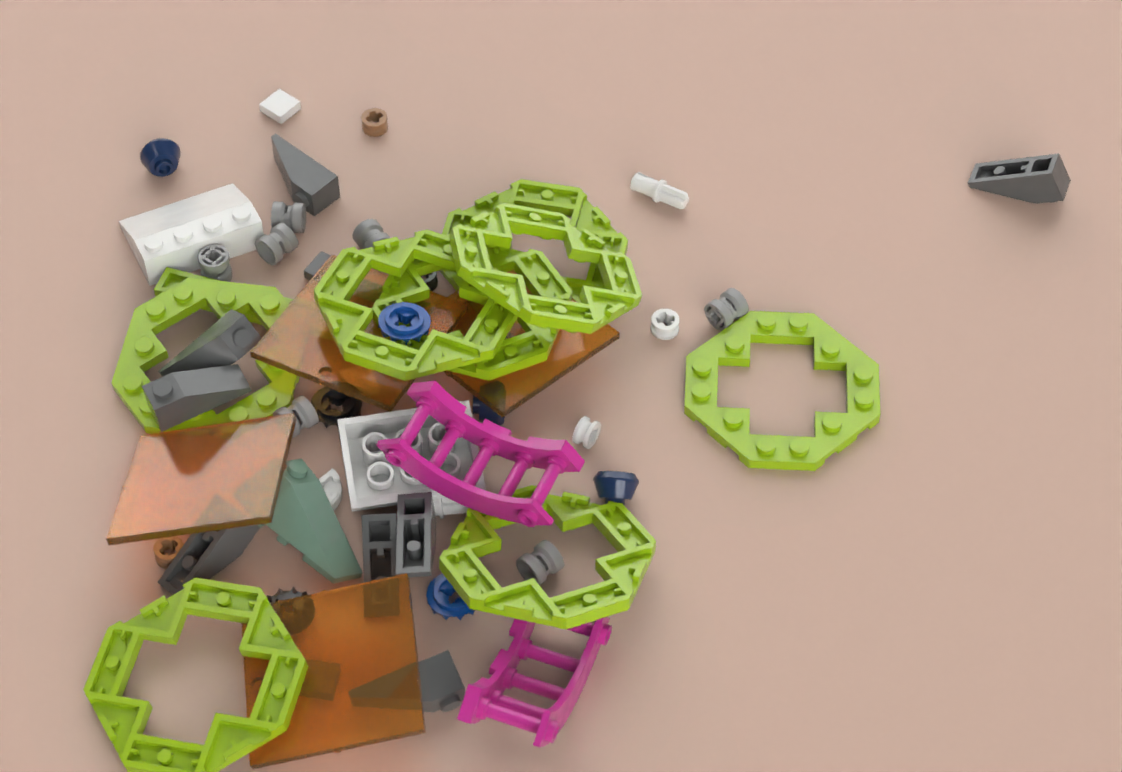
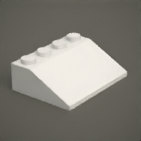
M233 183L119 221V225L149 286L158 283L166 267L185 272L201 269L198 262V253L205 246L212 244L224 246L228 250L231 259L256 250L255 241L264 235L262 221L253 204Z
M469 400L459 401L467 407L465 414L472 417ZM417 408L337 420L352 512L397 505L398 494L432 492L433 499L445 498V496L412 477L402 468L389 463L385 458V454L376 446L379 440L400 438ZM429 415L411 447L429 461L446 432L445 426ZM462 437L458 438L440 469L463 481L479 452L478 446ZM482 473L475 487L486 490Z

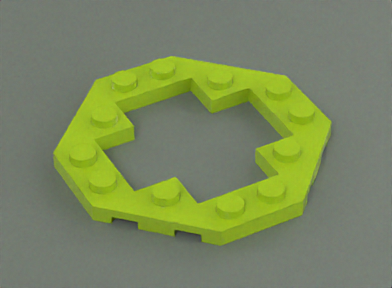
M524 179L511 183L510 189L499 194L494 191L475 200L474 206L463 211L458 208L449 212L442 231L443 235L450 234L453 227L459 224L463 226L468 225L471 218L485 211L490 214L494 212L496 206L508 203L562 213L567 217H572L571 226L581 233L584 230H588L605 241L604 248L610 252H621L626 255L628 249V239L621 232L617 233L611 226V221L597 206H592L581 188ZM590 263L586 280L561 276L572 289V302L581 303L579 294L583 285L605 289L597 263ZM446 268L439 270L459 294V288L464 279L459 277L455 271ZM467 300L469 307L478 316L484 305ZM516 320L515 323H514V325H515V326H521V325L518 323V321Z
M502 203L496 206L494 212L489 214L485 211L471 218L468 225L463 226L459 224L451 230L449 241L457 275L528 324L540 328L562 329L571 333L591 334L637 307L642 298V292L631 259L621 252H610L604 248L606 242L588 230H584L581 233L571 226L572 220L562 213ZM512 233L516 235L528 234L538 236L545 240H562L568 259H573L580 263L591 262L598 264L605 289L583 285L579 294L581 303L527 294L523 275L491 269L486 246L509 248L513 239Z
M428 229L414 232V237L399 240L396 236L373 242V247L358 250L354 246L342 249L314 288V300L344 361L403 381L493 359L518 316L464 280L459 288V297L484 306L463 339L432 329L420 350L364 332L373 319V309L350 302L349 300L371 268L401 277L413 258L456 272L449 236ZM490 263L491 269L498 271L497 269H494L492 264Z
M510 244L509 248L486 246L493 268L501 272L514 270L517 274L523 275L524 283L533 295L566 301L572 300V289L542 251L530 248L527 252L511 249L512 244ZM413 258L401 277L389 274L382 287L379 299H376L372 307L373 320L377 326L379 315L387 306L400 302L416 303L428 299L430 289L421 276L445 268ZM518 317L517 321L526 333L504 340L493 359L447 371L490 381L544 362L550 354L559 329L550 327L540 328L528 324ZM460 330L448 333L461 339L464 338ZM422 335L419 342L410 339L407 345L403 340H398L396 343L420 350L428 336Z
M189 277L134 309L111 383L114 391L144 431L149 434L160 435L161 430L149 409L142 389L143 385L151 382L144 372L169 358L166 348L156 337V334L208 305L218 319L231 309L241 314L251 310L279 344L278 347L255 360L257 368L269 384L219 414H216L211 409L162 431L177 433L178 437L204 440L205 437L222 439V442L236 444L273 422L274 411L281 407H289L292 404L296 383L299 382L304 363L303 356L311 337L310 329L276 287Z
M750 311L686 356L684 414L693 422L695 420L699 421L707 428V433L724 448H731L739 455V460L748 468L815 471L825 464V459L833 453H839L857 439L858 434L866 428H873L879 423L881 415L879 364L814 313ZM750 343L813 345V370L845 371L846 413L815 411L814 437L750 434V408L717 407L718 365L750 367Z
M530 485L516 489L512 497L531 498L537 486ZM563 492L562 497L548 494L542 505L544 510L554 519L553 522L558 528L565 532L593 523L617 551V553L595 560V571L604 580L603 582L549 598L534 578L502 588L478 557H484L501 551L502 539L494 530L516 522L499 519L470 508L467 509L465 520L460 522L454 531L450 546L447 550H443L439 557V570L470 609L567 630L630 609L655 554L656 540L622 503L608 501L607 504L600 505L590 503V497Z
M195 577L183 584L184 589L167 599L164 595L141 608V614L125 623H122L120 620L107 628L83 691L128 772H218L287 731L309 666L260 587ZM188 615L247 624L239 646L241 655L270 660L250 718L215 713L204 745L143 735L153 707L149 701L122 697L143 641L148 640L177 645Z

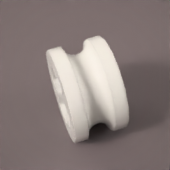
M667 308L655 311L651 317V333L661 340L674 338L679 332V315Z
M583 416L573 432V443L580 444L582 442L584 448L590 449L600 434L601 423L598 421L591 423L589 417Z

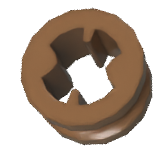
M371 108L364 111L361 116L363 132L372 137L385 134L388 130L387 113L379 108Z
M165 535L155 542L153 551L158 566L163 569L168 568L184 545L182 539L174 535ZM171 549V552H173L175 549V554L168 555V552H166L164 555V551Z

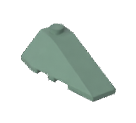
M302 458L274 463L236 494L235 500L259 527L268 526L278 534L277 541L284 546L290 543L303 553L302 560L334 584L361 578L363 572L319 479Z

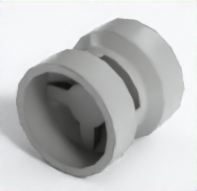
M274 201L271 210V228L278 223H283L294 233H304L306 226L305 203L295 202L293 205L288 206L284 202Z
M367 219L361 222L352 234L353 240L363 249L373 247V242L390 238L387 233L383 232V228L377 220Z
M278 223L271 229L269 235H262L255 241L257 252L270 265H276L282 260L283 254L291 253L299 245L294 232L283 223Z
M218 244L202 248L198 253L201 276L230 282L232 279V269L229 264L228 250Z
M729 288L720 295L719 300L714 299L706 304L704 311L710 324L722 331L730 326L734 319L738 320L747 314L749 307L746 299L738 290Z
M302 395L294 399L289 407H281L273 412L277 427L289 440L298 436L301 429L311 428L319 422L315 408Z
M543 540L534 547V551L531 554L525 553L516 560V566L524 580L534 578L541 585L546 581L548 574H556L564 567V560L558 549L551 542Z

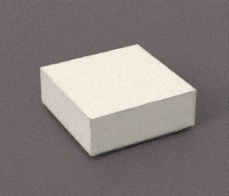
M278 89L261 102L259 107L260 112L282 124L301 109V102Z

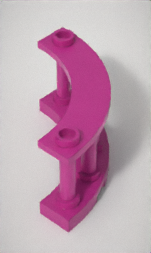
M436 381L412 383L407 394L416 402L417 409L400 438L379 440L376 444L385 454L386 460L392 465L402 468L432 490L475 511L506 521L521 523L527 527L552 525L554 519L542 507L559 474L564 472H580L585 463L584 459L567 440L543 439L529 436L527 441L511 437V430L487 419L480 423L465 414L467 407L452 397ZM430 415L445 426L446 432L428 461L416 452L411 445ZM461 437L480 448L463 481L440 469L456 440ZM495 455L515 462L498 494L475 487L490 458ZM532 467L545 469L531 498L512 497L527 469Z
M604 617L595 620L594 623L589 622L567 629L589 637L580 660L533 645L532 640L529 639L535 624L538 623L514 618L509 630V636L514 638L508 650L500 649L489 667L488 674L492 675L489 679L481 677L477 682L468 684L457 720L468 724H476L487 717L535 733L534 746L545 747L549 743H554L579 699L600 646H606L612 632V625L608 624L610 618ZM527 658L573 672L574 674L565 689L517 673L516 668L520 659L526 661ZM512 687L557 702L552 707L544 709L504 696L503 693L506 688L511 690Z

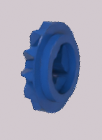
M408 302L387 306L382 310L378 318V328L381 329L383 337H390L393 342L403 340L406 345L410 339L419 342L422 335H428L431 325L428 312L421 306Z
M440 574L430 582L426 593L427 604L430 605L433 613L441 614L445 620L449 617H457L460 621L468 613L473 615L475 610L470 609L461 597L457 598L453 603L449 602V596H452L456 590L446 577Z

